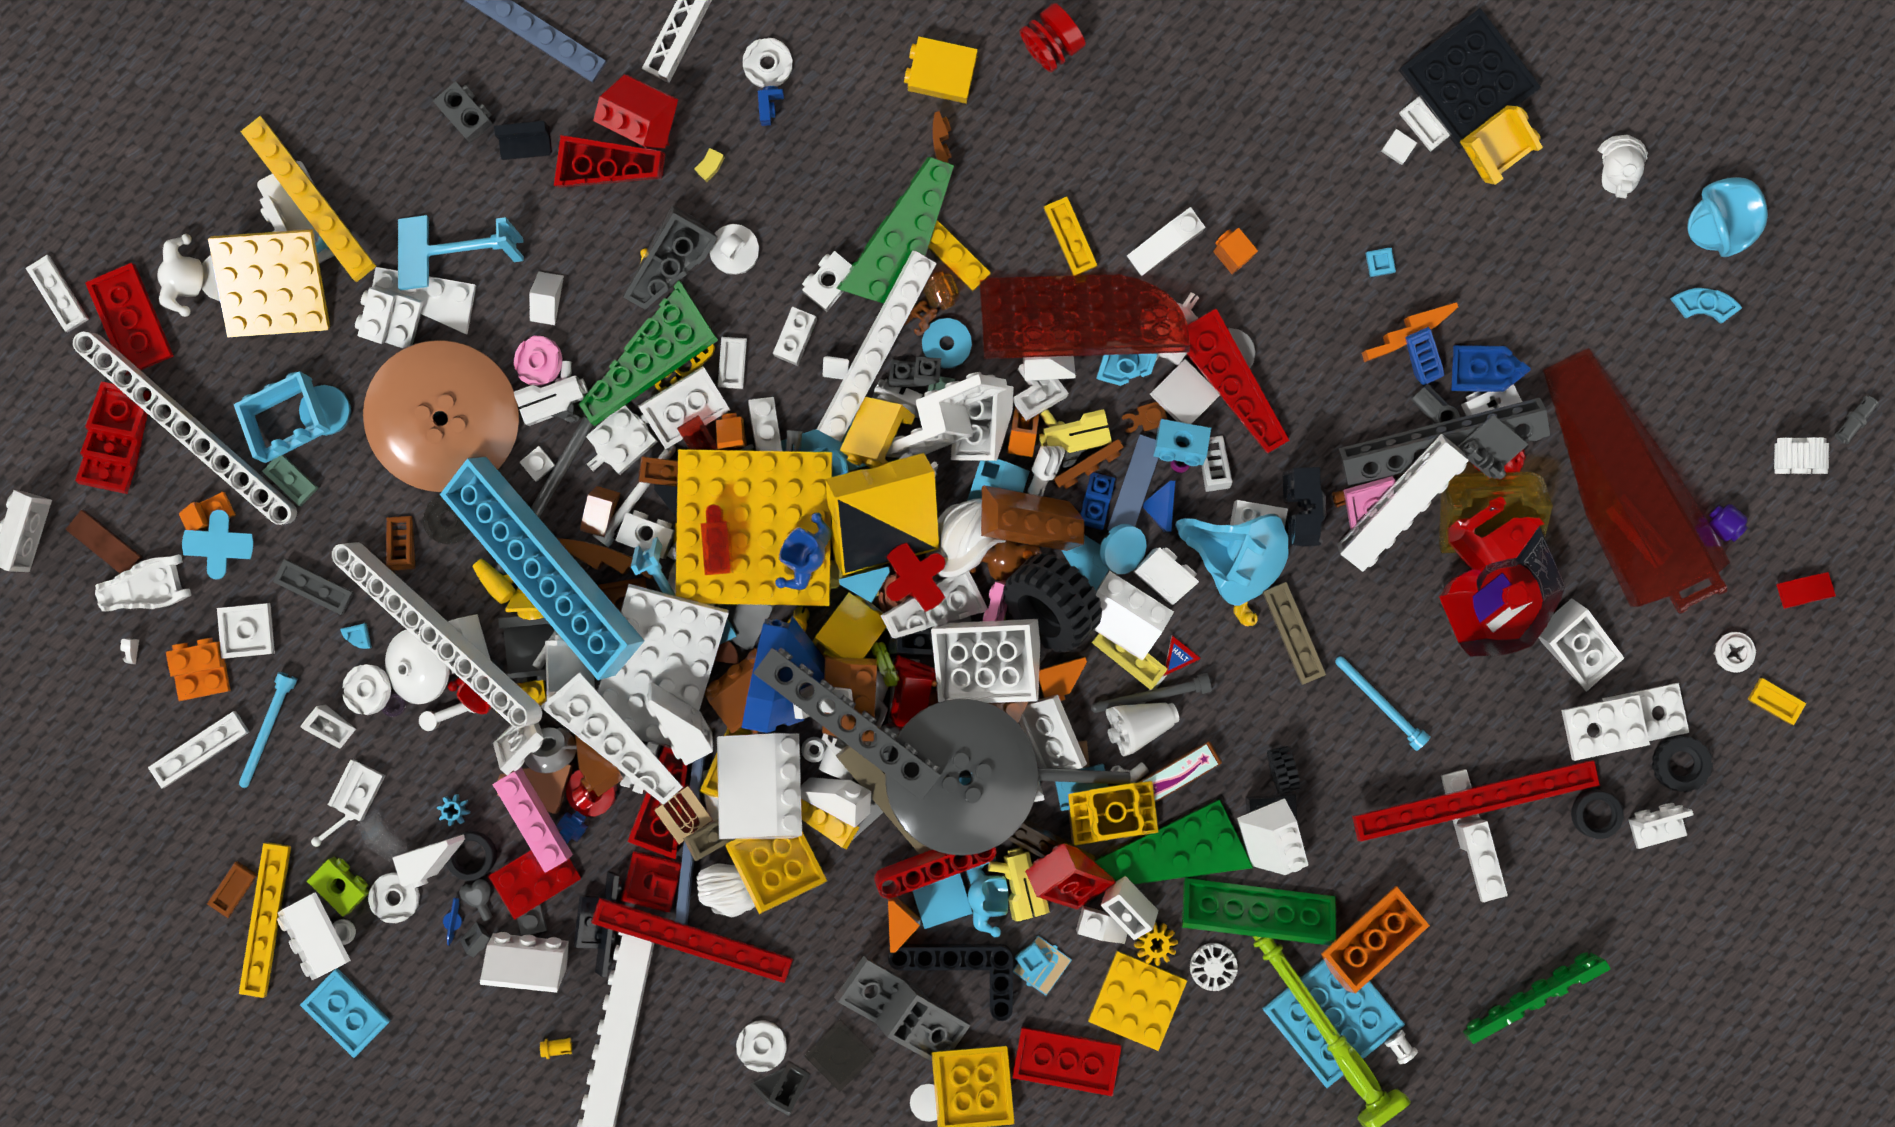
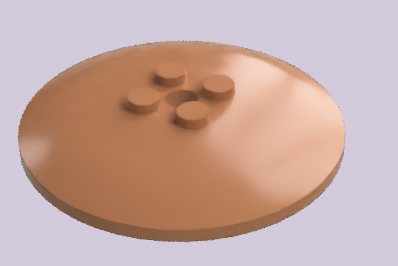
M434 340L409 346L393 355L381 366L373 377L366 393L363 421L365 433L372 451L391 474L416 488L442 492L467 458L487 457L497 470L501 467L510 454L516 440L519 426V409L510 381L492 359L479 350L462 343ZM437 411L445 412L448 416V422L444 425L435 423L433 419L434 413Z

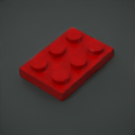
M532 850L488 876L514 920L581 879L570 859L545 873Z

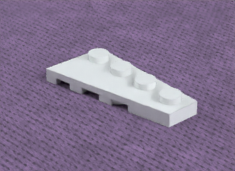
M968 571L956 577H944L937 581L936 585L946 598L937 607L927 612L923 610L915 598L911 597L882 614L881 617L891 637H902L933 626H939L950 621L985 612L988 608L970 572Z

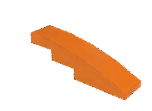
M1457 302L1405 318L1406 328L1387 333L1383 336L1385 345L1362 352L1364 363L1387 355L1407 345L1405 337L1427 327L1433 329L1458 308Z

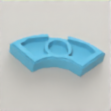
M1694 288L1670 298L1684 318L1694 314H1705L1715 318L1720 324L1742 309L1736 300L1718 290Z

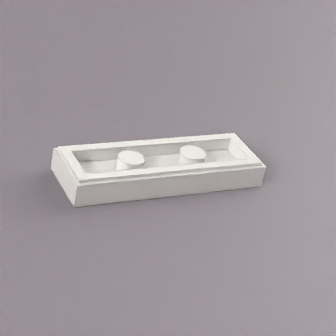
M49 255L26 267V270L65 332L68 333L89 320Z

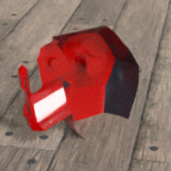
M1501 496L1490 500L1488 507L1471 518L1458 519L1447 528L1449 545L1468 564L1471 570L1454 577L1445 586L1439 598L1458 643L1470 657L1512 654L1533 646L1547 627L1565 588L1564 581L1541 531L1540 525H1544L1540 518H1513L1483 538L1474 534L1475 528L1504 510L1506 502ZM1503 573L1512 584L1502 589V600L1505 604L1482 622H1479L1474 609L1473 596ZM1530 603L1496 631L1492 632L1487 626L1489 622L1508 607L1514 610Z

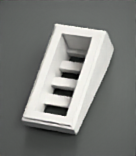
M1223 436L1210 437L1209 444L1219 442L1220 450L1208 451L1207 457L1220 455L1221 459L1208 461L1206 457L1202 465L1206 492L1228 489L1232 485ZM1222 466V470L1210 471L1209 467ZM1219 476H1223V477H1224V478H1221V479H1214V480L1211 479L1212 477H1219Z

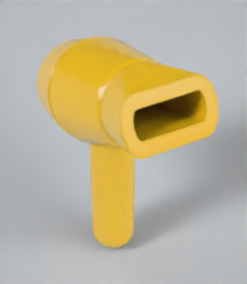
M482 558L473 565L479 580L496 601L503 604L513 597L516 590L512 583L515 582L508 574L503 576Z

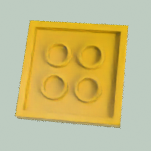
M803 832L802 836L793 839H735L725 845L759 914L827 882Z
M1116 951L1088 1022L1159 1051L1186 986L1187 979Z
M1007 1046L932 1052L938 1127H990L1014 1124Z

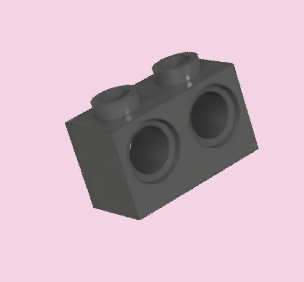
M455 81L435 98L433 102L465 139L472 143L493 125L489 120L492 114L482 103L479 106L475 104L472 100L475 95L466 85L460 87ZM462 97V103L457 107H452L453 99ZM472 116H479V121L476 125H468V121Z

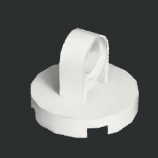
M730 224L721 227L714 233L718 238L709 253L712 262L719 270L726 274L737 275L746 273L754 267L759 257V245L757 238L750 229L742 225Z

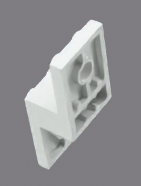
M975 372L967 375V379L961 382L953 381L947 383L942 390L926 392L924 394L925 397L916 400L922 428L912 430L909 436L895 437L886 457L900 458L906 452L910 456L922 453L926 455L973 436L966 406L1007 390L1006 379Z
M1679 683L1603 698L1602 702L1561 710L1571 758L1574 761L1650 745L1649 741L1689 733ZM1656 706H1661L1664 709V716L1660 720H1655L1652 716V710ZM1591 723H1596L1599 727V732L1595 737H1590L1587 733V727Z

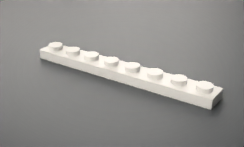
M916 251L911 252L817 430L840 442L842 441L937 263Z

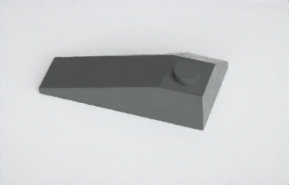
M672 205L626 289L623 298L643 309H647L667 292L669 287L686 276L688 271L695 265H699L707 257L718 236L695 217Z

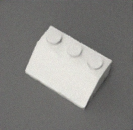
M13 490V493L7 500L6 506L8 509L6 516L0 523V568L6 571L30 572L52 502L51 499L24 491Z
M1111 571L1104 577L1096 590V596L1101 601L1102 618L1095 631L1140 660H1143L1163 632L1174 611Z
M1285 799L1237 818L1252 866L1283 875L1297 872L1308 866L1297 821Z
M316 892L277 912L279 915L277 918L278 924L284 932H288L291 938L289 945L295 954H299L302 960L300 965L306 977L310 976L314 980L351 961Z
M507 932L493 933L487 944L480 985L557 993L567 969L568 941L556 937L545 939L536 938L533 935L516 936L510 935Z

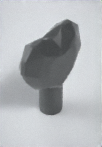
M478 879L473 885L466 884L460 888V898L467 905L477 908L483 921L493 917L487 906L491 892L490 885L486 880Z

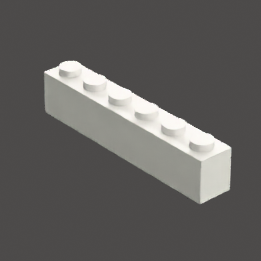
M1441 434L1337 544L1340 554L1362 572L1367 567L1373 566L1377 562L1379 554L1385 548H1390L1396 541L1398 534L1402 530H1407L1412 525L1417 514L1424 512L1430 506L1431 500L1436 494L1442 493L1448 487L1449 481L1455 474L1459 475L1466 468L1469 460L1465 453Z

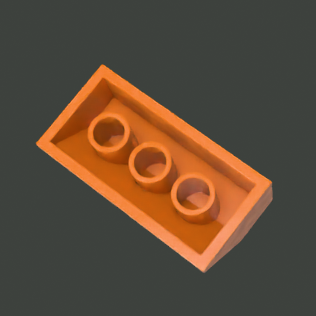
M1395 886L1325 949L1321 955L1329 971L1348 992L1356 994L1430 925L1400 889Z

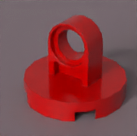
M578 769L569 778L566 785V797L570 806L584 816L596 817L605 813L615 802L617 785H614L598 797L593 790L590 792L586 790L580 781L583 775Z

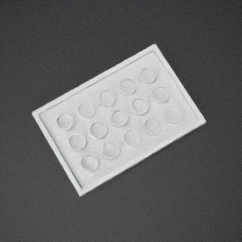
M629 584L620 613L645 641L616 676L601 679L598 693L640 740L652 741L662 746L664 744L672 746L673 744L669 737L665 739L659 729V724L661 723L656 716L652 717L647 709L646 703H648L646 694H648L649 683L653 682L699 711L729 610Z

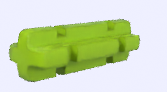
M876 642L871 650L877 659V665L883 676L884 683L887 687L896 686L899 677L897 672L894 671L895 667L887 652V647L883 642Z

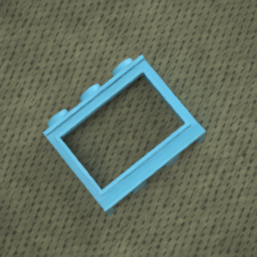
M300 371L290 373L285 379L277 383L268 384L263 390L255 394L246 395L241 401L234 404L252 457L264 463L331 431L313 387L312 378ZM302 392L314 425L306 429H295L293 431L294 435L284 440H273L271 442L272 446L266 448L255 415Z

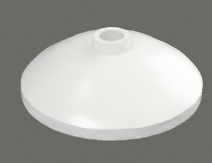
M408 630L401 631L390 642L386 652L385 667L394 691L402 699L413 704H424L437 699L447 685L449 667Z

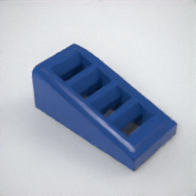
M1427 327L1405 337L1416 379L1422 385H1426L1443 377L1444 370L1431 329ZM1426 340V343L1415 347L1416 344Z

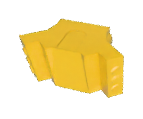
M1152 781L1068 794L1074 845L1158 833Z

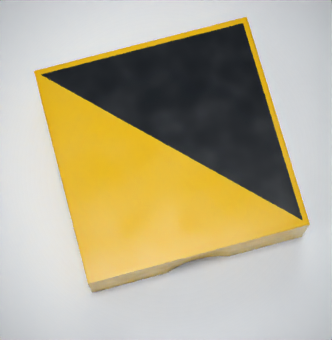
M924 453L891 461L876 468L857 470L825 479L828 508L832 516L831 539L833 557L843 576L890 563L886 556L894 548L906 542L916 556L939 549L935 471Z

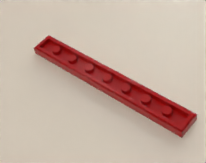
M599 898L591 920L592 924L782 983L786 981L793 960L791 957L603 898Z

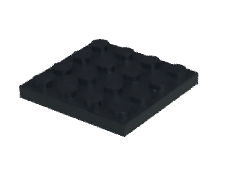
M1481 8L1398 70L1418 97H1421L1434 116L1443 125L1459 150L1463 147L1460 141L1507 105L1518 106L1541 88Z

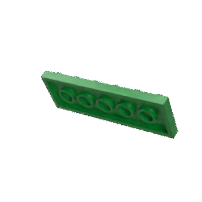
M1185 878L1183 883L1182 928L1331 945L1336 940L1335 896Z

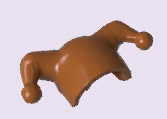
M1006 540V542L997 543L991 547L981 562L987 563L990 575L995 580L1001 581L1007 580L1026 561L1023 558L1024 551L1030 550L1033 555L1042 554L1039 546ZM976 567L969 571L970 574L976 572Z

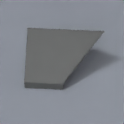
M788 1062L786 1067L749 1085L768 1105L789 1116L810 1073Z

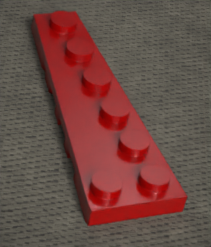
M1213 309L1172 333L1174 339L1266 453L1290 441L1217 309Z

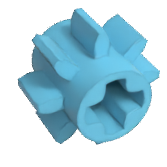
M459 794L454 795L452 801L448 796L444 797L443 801L445 804L437 807L442 813L439 820H448V826H452L455 820L459 824L464 823L462 816L471 812L465 810L468 800L460 801ZM454 805L458 813L452 816L453 813L449 810V807Z

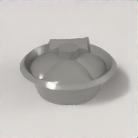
M560 727L558 729H541L544 737L541 747L534 753L530 752L524 758V762L530 769L539 773H552L561 770L574 758L577 752L576 741L568 729Z

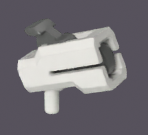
M562 361L561 378L556 379L555 383L542 388L531 385L514 392L518 407H521L519 410L525 425L531 426L553 417L562 418L572 424L581 420V417L574 414L573 403L583 400L585 394L588 393V389L583 378L571 377V361Z

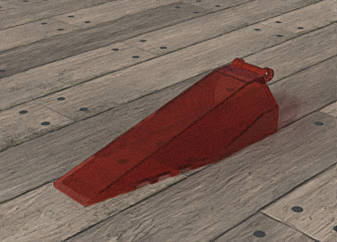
M1585 349L1544 369L1543 372L1555 406L1556 416L1563 433L1564 443L1571 460L1570 463L1576 477L1586 517L1630 607H1640L1670 597L1676 611L1682 614L1688 611V607L1715 594L1721 595L1727 592V586L1721 579L1719 572L1730 561L1720 540L1674 467L1590 349ZM1709 578L1712 585L1685 598L1681 597L1680 591Z

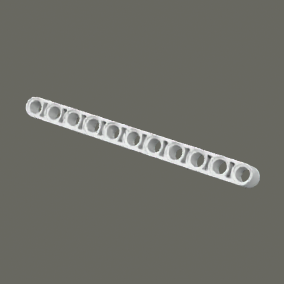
M80 332L75 335L73 347L84 359L271 522L282 525L295 520L297 509L293 503L102 336L89 332ZM90 337L93 341V346L90 350H87L85 341ZM108 354L111 355L113 360L109 367L104 362ZM129 371L132 375V380L129 384H126L124 375ZM147 388L152 393L149 401H146L143 397V393ZM166 405L171 409V415L168 418H165L162 413ZM185 422L189 423L191 427L188 435H184L182 432V426ZM204 439H207L210 443V449L207 452H204L201 448V443ZM223 456H226L230 462L227 469H224L220 463ZM242 473H246L249 477V482L246 486L240 483ZM263 489L268 493V500L265 503L259 499V493ZM281 506L285 507L288 512L284 520L278 515V510Z
M359 542L336 545L333 548L332 559L342 571L512 726L521 728L536 724L541 720L542 709L534 699L363 544Z

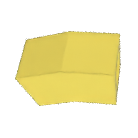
M709 148L704 160L694 169L708 182L718 172L725 157L723 154Z

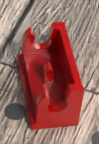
M898 669L899 681L895 686L890 718L896 726L904 727L912 717L927 708L932 679L924 677V673Z

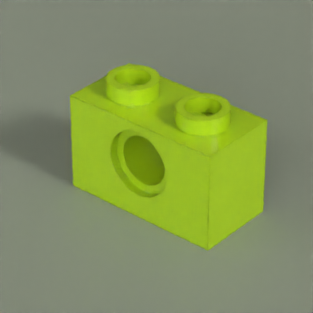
M333 857L328 859L307 882L344 917L369 894V890L366 888L368 884L360 876L355 877L349 872L350 866L343 859ZM338 878L345 882L346 887L344 891L339 890L336 886Z

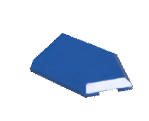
M1454 345L1451 391L1504 392L1527 374L1531 368L1512 355L1513 352L1506 346Z

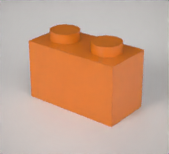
M1237 228L1234 232L1229 229L1215 242L1217 247L1213 251L1231 274H1234L1258 252L1240 228Z

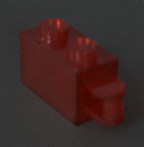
M712 504L706 508V523H701L705 575L733 574L730 522L724 521L722 508Z

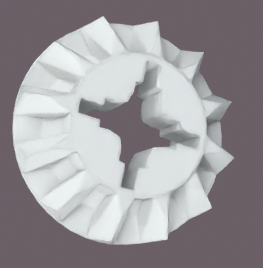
M1731 632L1722 635L1721 639L1715 643L1716 649L1713 654L1716 656L1717 664L1726 671H1744L1752 665L1755 659L1756 650L1754 643L1743 633ZM1729 645L1733 648L1742 647L1737 653L1739 659L1733 656L1727 657L1731 652Z

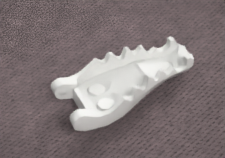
M178 554L144 560L132 566L130 570L115 576V579L96 584L95 595L98 600V606L102 611H113L121 608L156 609L173 605L190 597V589H182L176 568V565L183 563L182 556Z

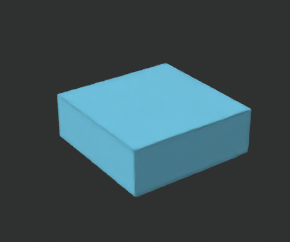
M1392 248L1366 252L1370 277L1396 272Z
M1033 942L1015 956L1017 962L1030 978L1050 964V961L1036 942Z

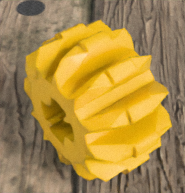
M1155 922L1153 930L1138 938L1142 941L1134 943L1135 948H1142L1138 951L1137 955L1139 958L1146 955L1145 962L1147 964L1154 958L1156 966H1159L1161 957H1163L1165 962H1169V957L1166 954H1176L1175 949L1170 946L1177 945L1178 941L1170 939L1174 935V931L1172 929L1166 931L1167 925L1165 923H1162L1159 930H1157V923ZM1154 938L1159 941V938L1162 939L1159 942L1161 947L1158 949L1154 946L1153 949L1150 948L1153 945L1151 940Z

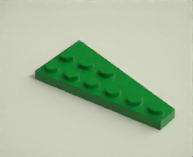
M931 157L926 159L912 179L903 196H900L889 216H886L865 246L864 252L857 262L853 263L849 269L850 272L836 289L883 304L885 303L911 252L916 251L926 256L954 165Z
M680 281L674 285L675 290L667 299L664 298L659 304L660 308L654 316L645 321L624 347L625 352L620 358L612 362L609 366L610 370L604 378L598 380L579 403L593 426L599 424L718 341Z
M1219 799L1159 828L1158 833L1147 834L1094 860L1098 866L1114 878L1115 882L1126 876L1133 884L1253 868Z

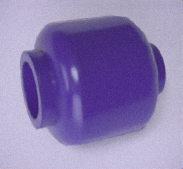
M1732 504L1726 505L1724 508L1719 505L1709 514V517L1712 518L1709 522V528L1723 541L1732 540L1734 542L1748 529L1746 526L1747 517Z

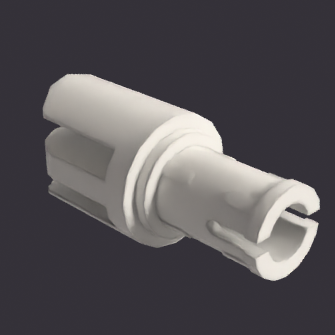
M1040 447L1032 467L1034 477L1028 488L1029 494L1043 496L1048 481L1053 480L1059 470L1065 454L1063 447Z

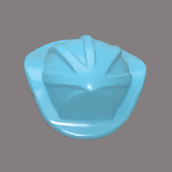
M1733 177L1718 180L1703 189V200L1693 209L1687 226L1688 234L1696 245L1707 250L1719 251L1721 257L1732 256L1751 246L1764 231L1768 218L1766 199L1758 185L1749 179Z

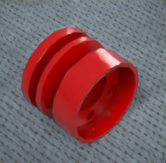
M1052 3L1040 13L1043 26L1036 20H1031L1029 22L1030 28L1024 26L1019 30L1028 52L1048 72H1053L1057 69L1056 62L1059 65L1065 62L1061 50L1073 56L1086 45L1077 25L1066 11L1056 3Z

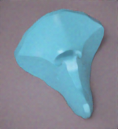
M1266 514L1239 525H1214L1192 518H1183L1176 522L1180 538L1200 554L1205 567L1215 581L1220 595L1226 602L1234 606H1240L1261 595L1280 576L1287 562L1288 535L1282 519L1274 514Z

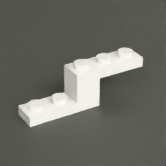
M1466 769L1441 775L1445 794L1472 788ZM1479 814L1453 820L1460 849L1468 853L1480 901L1487 902L1508 896L1488 821L1480 819Z

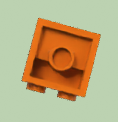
M213 638L197 640V646L188 647V643L172 645L173 650L166 652L170 677L174 676L179 701L231 691L225 658L221 659L220 642H213Z

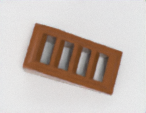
M412 516L387 517L386 566L391 571L415 569ZM393 523H406L402 524L406 525V530H393V526H398L393 525ZM406 535V540H394V536ZM406 546V550L394 551V547ZM404 556H406V559H397V560H395V557H404Z

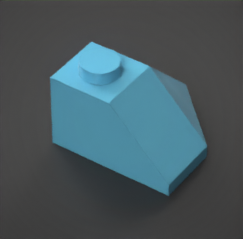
M1113 323L1096 379L1121 386L1129 383L1130 379L1137 376H1147L1153 370L1158 351L1137 329Z

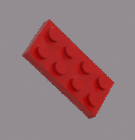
M129 263L85 282L111 345L139 370L174 357L135 264ZM128 371L125 375L129 376L131 373Z
M1021 1026L1012 1078L1113 1096L1121 1044Z

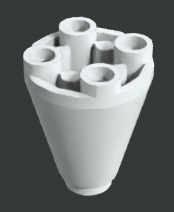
M1173 703L1120 705L1106 709V716L1111 725V728L1108 729L1109 739L1112 743H1117L1122 756L1135 753L1172 728L1174 723L1179 722V714Z

